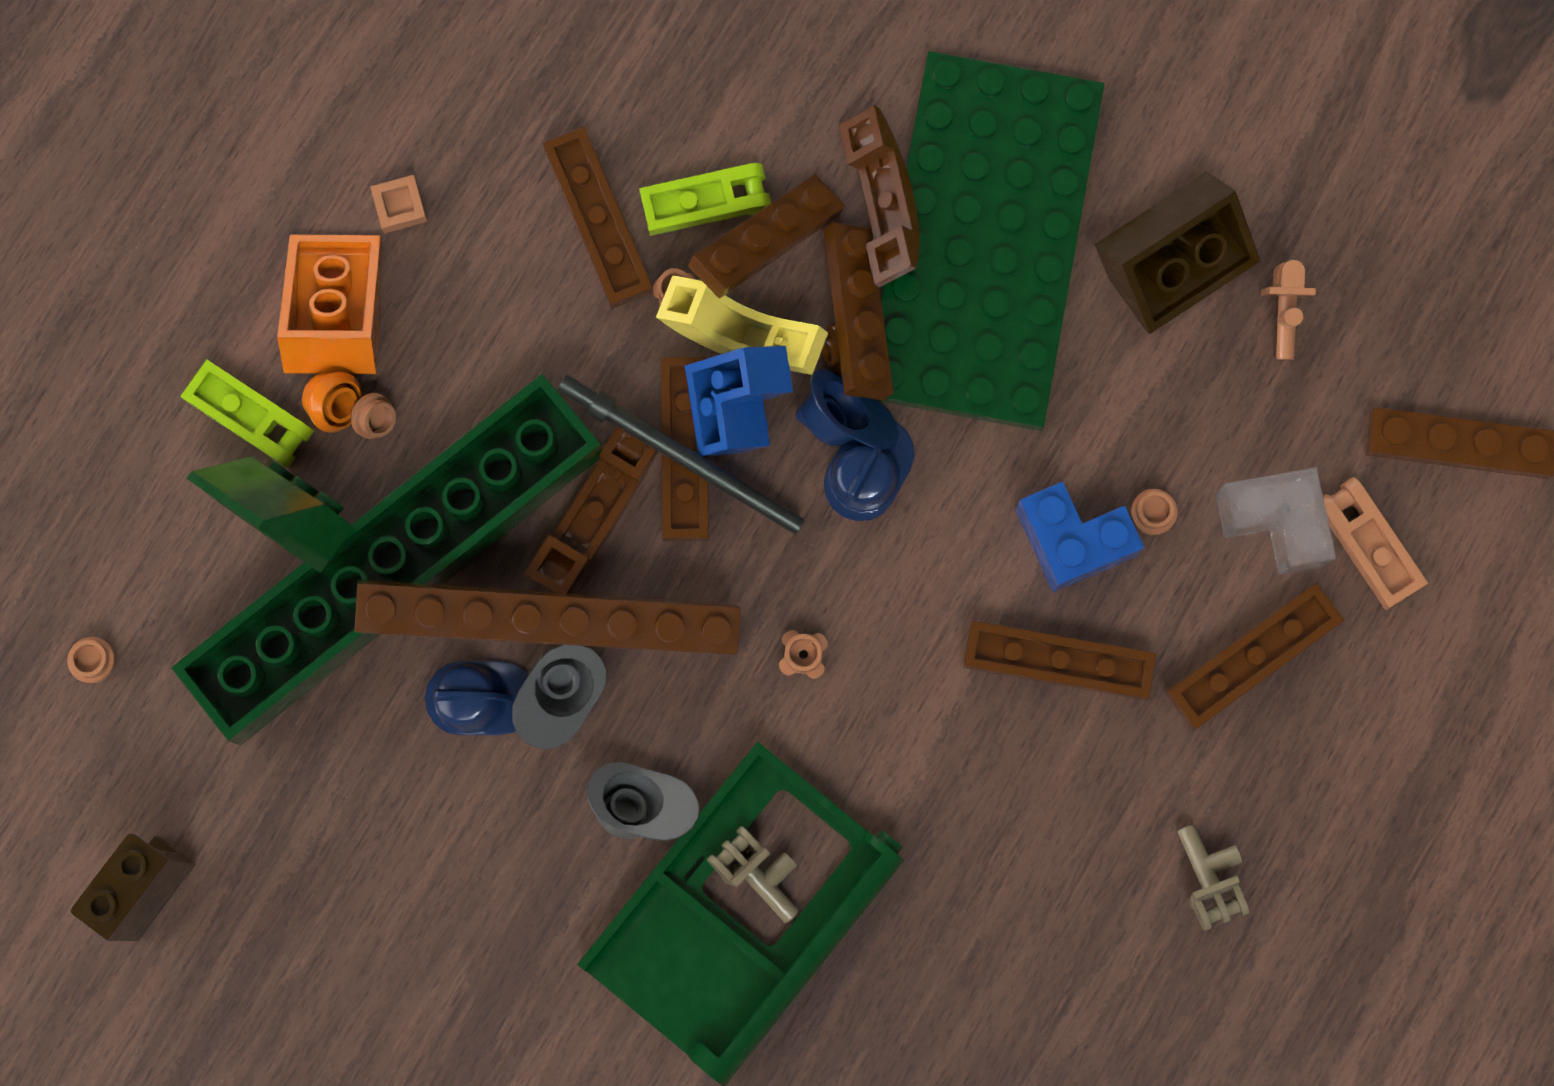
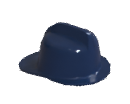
M820 369L812 374L810 379L811 392L797 408L795 416L819 441L828 446H840L855 439L877 449H889L897 443L899 437L897 424L891 413L879 401L844 395L843 380L831 371Z
M897 422L899 437L897 443L889 449L873 448L855 439L840 445L827 469L824 488L825 496L832 509L842 517L854 521L872 520L883 514L894 501L911 470L915 457L912 439L907 430Z
M458 661L449 663L436 671L427 685L425 694L427 713L433 723L447 733L497 736L514 733L516 729L512 722V706L520 688L529 675L515 664L502 661Z

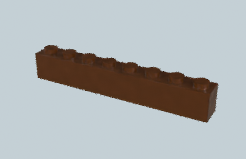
M358 580L354 632L737 655L741 608L730 603Z

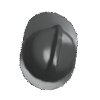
M560 645L543 653L534 662L529 676L520 688L512 706V722L516 732L528 745L540 749L556 748L568 742L579 730L606 685V669L601 657L586 646Z
M615 762L605 764L596 770L588 782L587 799L590 808L605 831L616 838L628 840L644 837L652 840L667 841L683 836L692 829L698 819L699 803L694 791L684 781L670 775L644 769L633 764Z

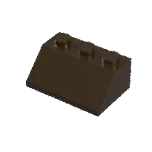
M1207 171L1095 244L1108 279L1149 334L1261 261L1236 190Z

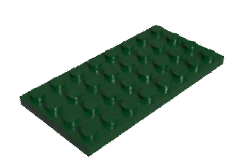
M928 51L906 166L914 194L919 223V259L916 269L885 284L883 288L881 304L893 394L885 400L877 401L1043 431L1105 83Z

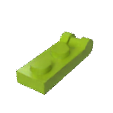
M750 163L639 188L650 236L746 214L755 215L772 203L770 194L764 191L762 183L766 178L763 164ZM732 186H745L747 196L734 198Z
M209 360L204 362L180 396L184 401L287 469L296 457L293 453L302 441L307 443L314 433V430ZM277 424L287 430L278 444L268 438Z

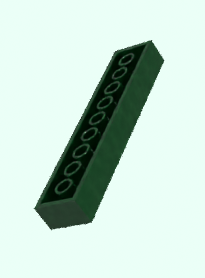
M543 374L539 375L351 524L354 528L321 573L303 562L172 666L171 669L229 742L241 746L380 635L376 633L354 632L358 580L443 585L600 459L599 454L602 451L601 444Z

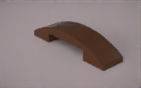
M874 105L840 124L839 128L847 164L859 170L874 237L873 241L866 244L874 285L881 287L917 268L920 236L914 194L905 163L880 108Z
M616 427L599 454L600 460L553 535H548L524 574L554 593H570L616 526L658 451Z

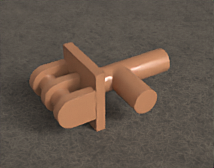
M1290 260L1277 265L1273 272V287L1261 289V296L1279 297L1276 342L1277 360H1294L1296 326L1303 321V313L1297 308V297L1307 298L1316 295V288H1304L1305 268L1298 260Z

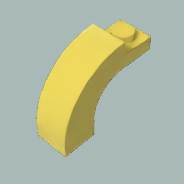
M672 276L656 318L681 335L720 354L743 347L786 346L790 371L808 375L813 374L828 332L818 325L773 317L750 309L726 295L719 299L703 281L679 276Z

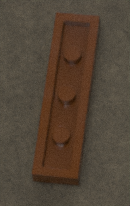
M583 126L542 143L611 309L653 293L651 282L585 127Z
M814 174L692 257L688 267L720 299L840 216L845 205Z
M832 222L823 231L844 395L885 400L893 394V385L880 290L878 286L874 285L866 244L873 241L872 231L870 228Z
M662 357L661 432L698 454L685 366L705 360L707 357ZM662 454V540L709 541L708 482Z
M1374 407L1370 411L1366 456L1549 479L1554 476V431Z
M1315 583L1165 694L1194 731L1342 623L1344 618L1318 584Z
M972 620L963 668L1147 701L1150 699L1156 653Z

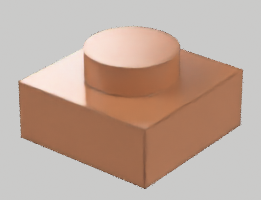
M414 175L370 186L380 226L384 234L428 222L418 183Z

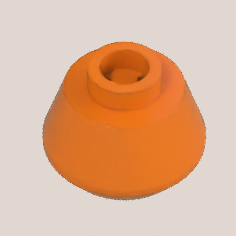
M346 372L318 374L306 384L302 394V405L318 429L328 433L339 432L351 424L352 410L357 401L362 397L361 387L357 379Z

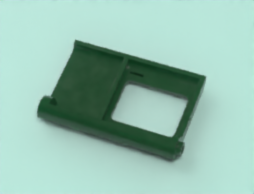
M757 742L698 814V819L692 829L676 841L577 965L685 1052L706 1074L722 1086H726L903 864L904 860L898 855L903 847L882 830L876 836L865 830L768 749ZM783 790L790 793L849 842L850 850L781 938L773 945H766L703 893L702 886L714 871V868L707 859L711 855L717 857L724 850L721 845L726 840L731 843L738 836L736 831L741 826L747 830L778 791Z

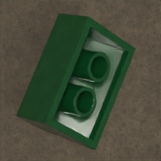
M247 457L194 470L186 478L246 523L319 573H321L354 528L339 516L344 509L340 504L323 492L319 493L298 476H294L273 460L266 467L254 458Z

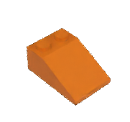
M290 235L277 334L284 373L323 374L346 372L348 374H376L380 329L381 235Z

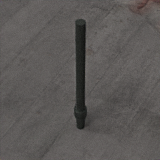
M566 374L557 390L588 408V415L602 423L606 419L794 535L802 526L804 518L615 404L617 399L603 390L597 393Z

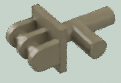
M1189 825L1180 829L1177 833L1202 888L1192 893L1189 904L1191 909H1194L1203 930L1211 929V923L1221 920L1223 924L1229 922L1231 915L1240 913L1241 916L1248 915L1249 908L1239 887L1240 881L1238 877L1234 876L1220 882L1216 874L1242 863L1237 847L1234 845L1208 855L1195 825ZM1231 894V896H1232L1233 899L1230 900V901L1224 902V900H1223L1222 897H1225V896H1228V895ZM1213 902L1214 907L1205 910L1204 904Z
M741 826L736 831L738 836L731 843L726 840L721 845L724 850L717 857L711 855L707 861L726 884L737 887L745 879L782 921L787 923L796 916L799 910L777 885L797 865L786 853H783L763 872L758 865L770 853ZM748 846L750 850L743 856L741 852ZM734 860L736 864L728 870L726 867Z

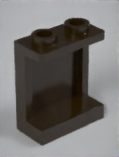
M129 833L73 905L71 913L107 941H139L196 864L159 836H154L148 844L136 834Z

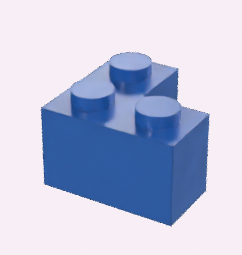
M786 346L743 347L685 366L697 449L700 456L741 454L770 446L763 400L793 392Z
M1063 482L1020 499L1015 508L1052 592H1056L1133 559L1144 549L1125 506L1082 524Z

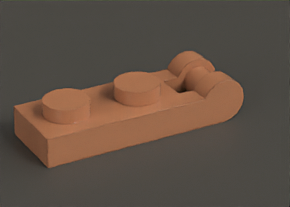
M1352 477L1340 485V491L1332 496L1325 494L1315 500L1313 504L1320 518L1329 525L1383 608L1387 610L1427 585L1428 582L1365 488L1356 478ZM1349 506H1353L1360 515L1351 522L1342 513Z

